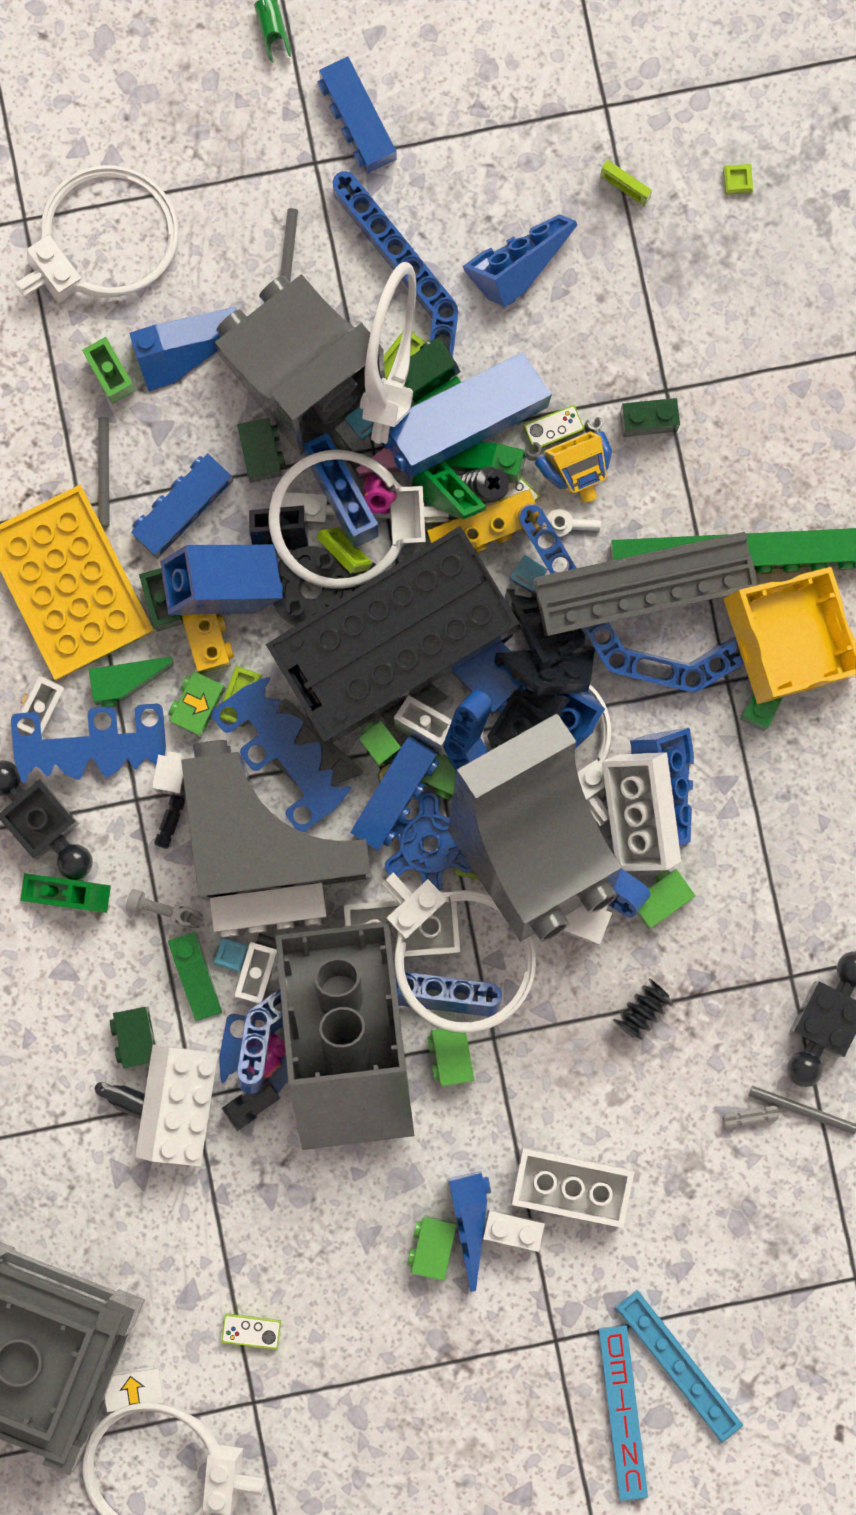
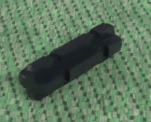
M177 795L170 797L169 809H166L159 827L160 834H157L154 841L156 846L164 849L169 848L172 840L170 836L171 834L174 835L181 815L179 812L183 810L185 804L184 798Z

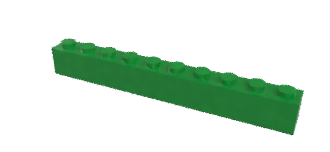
M856 528L745 533L748 535L749 554L752 556L756 574L773 573V569H783L784 573L800 572V568L811 567V571L828 568V566H838L839 570L855 569ZM731 534L612 540L610 543L611 561Z

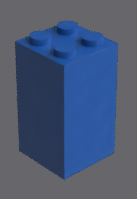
M186 545L160 561L168 615L257 613L283 599V586L279 578L278 557L275 553L274 545Z

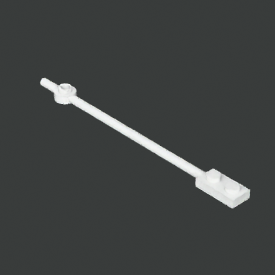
M285 492L280 506L304 505L307 523L326 524V515H335L330 504H327L326 496L322 494ZM563 509L553 510L547 516L559 538L567 536L571 530L600 531V520L572 519L570 513ZM390 513L387 515L373 514L375 518L391 519ZM449 514L448 521L457 517ZM561 518L565 524L562 527H557L554 523L555 519ZM544 523L542 526L538 524L539 528L546 527V524Z

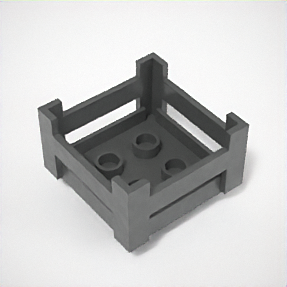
M0 1242V1439L45 1457L43 1465L70 1475L82 1460L105 1395L145 1299L120 1289L114 1291L14 1251L15 1247ZM5 1260L7 1262H10L12 1264H15L17 1266H20L22 1268H25L27 1270H30L32 1272H35L37 1274H40L42 1276H45L47 1278H50L52 1280H55L57 1282H60L62 1284H65L87 1294L107 1301V1304L90 1298L88 1296H85L83 1294H80L78 1292H75L73 1290H70L68 1288H65L63 1286H60L58 1284H55L53 1282H50L48 1280H45L43 1278H40L38 1276H35L33 1274H30L28 1272H25L23 1270H20L18 1268H15L13 1266H10L8 1264H5L2 1261Z

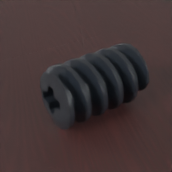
M488 466L458 475L483 503L500 500L509 490L508 476L501 469Z
M650 978L648 980L652 988L645 985L641 987L645 996L637 993L634 995L637 1005L631 1002L626 1004L630 1013L621 1010L619 1014L622 1021L613 1019L630 1037L643 1040L640 1032L641 1029L648 1032L651 1030L647 1022H658L655 1013L658 1012L663 1015L666 1013L662 1005L666 1004L671 1007L673 1005L669 994Z

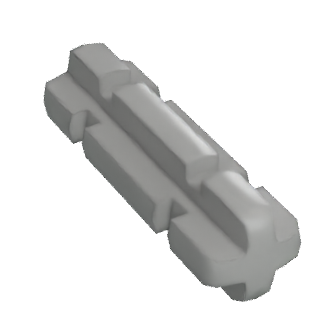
M772 1105L766 1106L765 1109L754 1108L738 1111L737 1114L735 1112L725 1113L723 1115L724 1125L726 1128H735L738 1125L747 1126L764 1123V1120H767V1122L777 1121L779 1119L778 1108Z

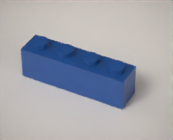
M347 56L320 69V80L317 81L318 87L323 96H329L332 102L329 105L331 113L335 120L340 118L344 126L341 128L342 134L348 144L352 142L356 150L353 152L358 166H364L367 173H370L397 160V151L350 58Z
M328 433L303 444L304 458L321 451L337 450ZM333 459L311 465L312 473L353 548L379 537L378 523L342 459Z
M208 453L204 458L199 456L191 464L190 468L192 470L185 477L181 475L172 483V490L167 496L161 495L151 506L153 510L146 517L144 515L140 516L132 525L134 528L131 531L132 535L157 559L233 482L232 475Z
M412 735L409 736L350 833L359 839H366L367 844L377 850L381 849L384 845L389 847L397 834L393 829L398 821L403 823L409 815L411 809L407 806L412 798L417 800L423 792L425 785L422 782L427 774L432 776L440 762L436 759L440 753Z

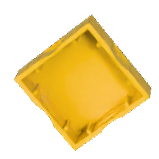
M831 567L801 574L788 581L769 582L741 589L723 598L757 704L845 681L856 676V641L846 621L843 601Z

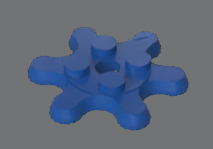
M425 792L418 799V815L414 819L405 820L403 823L398 821L393 829L397 833L395 837L400 842V850L397 854L386 860L385 870L389 875L394 872L396 876H400L410 869L417 870L422 876V884L429 879L441 891L443 886L442 874L447 868L456 867L465 873H470L473 869L448 833L450 818L440 814L438 797L432 792ZM430 836L437 838L439 843L438 848L432 852L426 851L423 848L424 840Z

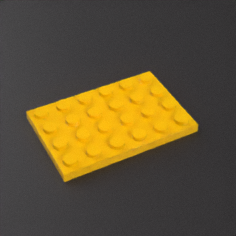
M81 484L0 524V571L55 681L155 632Z

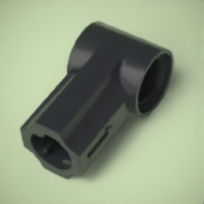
M266 1079L258 1092L241 1094L221 1109L235 1130L239 1131L256 1119V1115L281 1098L274 1086Z

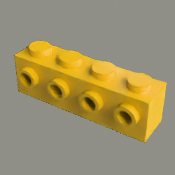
M529 488L487 505L486 510L464 520L458 517L427 529L431 543L461 526L476 552L487 548L486 543L497 540L498 544L513 538L512 533L521 529L523 533H526L519 522L518 513L524 505H536ZM528 510L524 521H530L535 529L539 528L535 518L538 515V511L533 513L531 510Z
M217 614L182 615L197 672L204 674L231 666L230 658H233L234 654L230 641L224 642L222 632L227 631L223 616H217Z

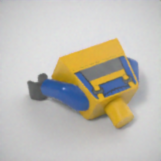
M596 417L594 420L597 428L592 427L587 419L584 424L585 434L545 450V455L543 456L541 455V445L538 442H533V446L537 450L536 454H531L526 447L524 450L526 458L530 461H535L536 467L549 482L558 489H565L570 493L579 491L582 502H590L598 497L594 485L606 479V470L609 468L612 448L605 433L600 430L603 426V420L599 417Z

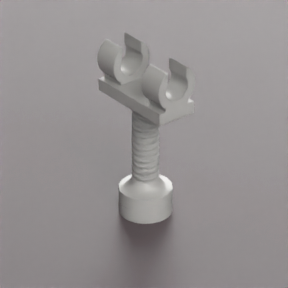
M135 889L131 890L126 902V910L134 913H139L141 909L170 917L172 922L193 929L200 926L190 923V916L195 914L203 917L199 911L177 904L172 907L146 899L144 892Z

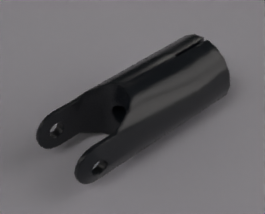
M99 1082L95 1085L96 1094L107 1099L115 1109L141 1119L145 1093L126 1085H110L105 1082Z

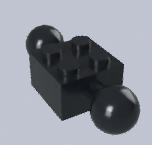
M0 760V796L7 795L12 801L10 805L0 812L1 822L32 858L38 860L52 848L58 855L57 867L64 877L78 880L87 876L93 865L91 853L82 845L70 844L65 838L80 823L42 780L39 779L25 791L19 785L21 778L17 766L10 761Z
M856 951L847 952L839 959L836 970L840 980L835 989L820 981H814L790 1029V1032L809 1041L805 1051L794 1054L787 1063L788 1077L797 1086L810 1087L815 1085L823 1073L820 1057L824 1049L839 1057H845L856 1035V1000L850 997L856 987Z

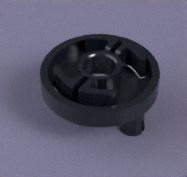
M307 546L290 552L295 560L300 559L297 561L299 564L317 575L337 579L339 576L342 578L351 577L350 572L325 548ZM281 559L278 562L279 578L281 579L282 577L283 599L273 603L278 614L287 623L295 627L351 593L353 587L338 589L335 595L333 593H336V589L322 587V592L317 598L308 599L301 593V586L305 580L292 572Z

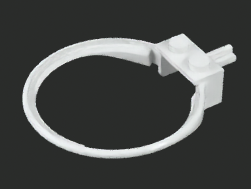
M103 165L87 168L71 175L54 190L47 201L42 216L41 240L27 248V262L34 272L15 283L20 294L26 297L45 285L59 304L76 292L98 298H113L136 292L148 286L166 270L176 251L178 222L170 200L155 182L129 168ZM116 177L134 182L146 189L158 201L165 214L168 224L166 251L158 266L138 282L122 287H101L88 282L83 284L80 282V275L51 238L52 221L59 203L71 189L90 179Z
M407 262L400 263L394 269L385 285L375 313L367 348L365 364L366 392H364L361 398L360 408L364 409L362 419L374 422L371 440L377 444H386L388 442L390 426L395 427L410 412L413 397L412 389L404 387L410 366L411 335L416 302V276L413 267ZM408 274V304L399 349L388 379H381L378 372L377 357L383 323L396 287L401 279Z
M326 450L314 453L298 461L280 479L270 503L269 529L277 553L292 572L305 581L317 586L344 589L362 585L379 576L394 562L406 544L426 542L425 523L448 522L449 513L433 506L424 507L422 486H401L383 465L372 458L347 450ZM333 459L349 460L369 468L383 480L387 487H392V489H389L390 492H396L397 499L390 505L392 546L383 559L373 568L358 576L343 579L317 575L299 564L284 543L279 523L281 502L294 478L311 465Z
M590 684L588 692L605 708L600 718L602 729L601 745L596 760L577 773L591 813L599 827H602L610 821L609 811L600 798L606 794L602 762L607 760L611 748V722L603 699Z
M394 872L381 883L400 904L385 918L397 932V941L394 949V970L398 987L406 1002L421 1018L444 1030L468 1033L494 1027L514 1014L526 999L534 980L536 954L531 936L522 941L525 952V971L516 995L501 1011L480 1021L454 1022L433 1014L414 996L405 975L404 953L407 943L401 942L403 937L406 939L447 901V897H449V902L474 901L499 911L489 894L471 890L441 892L429 879L412 893Z
M139 1403L114 1411L94 1429L84 1451L83 1480L88 1496L100 1515L118 1514L104 1500L96 1483L94 1458L97 1446L103 1434L112 1424L127 1415L138 1412H160L181 1420L199 1436L206 1449L210 1450L211 1455L207 1456L203 1505L193 1515H210L211 1513L231 1515L238 1504L239 1492L263 1496L266 1486L264 1478L241 1475L243 1448L219 1446L213 1434L201 1421L186 1412L161 1404Z

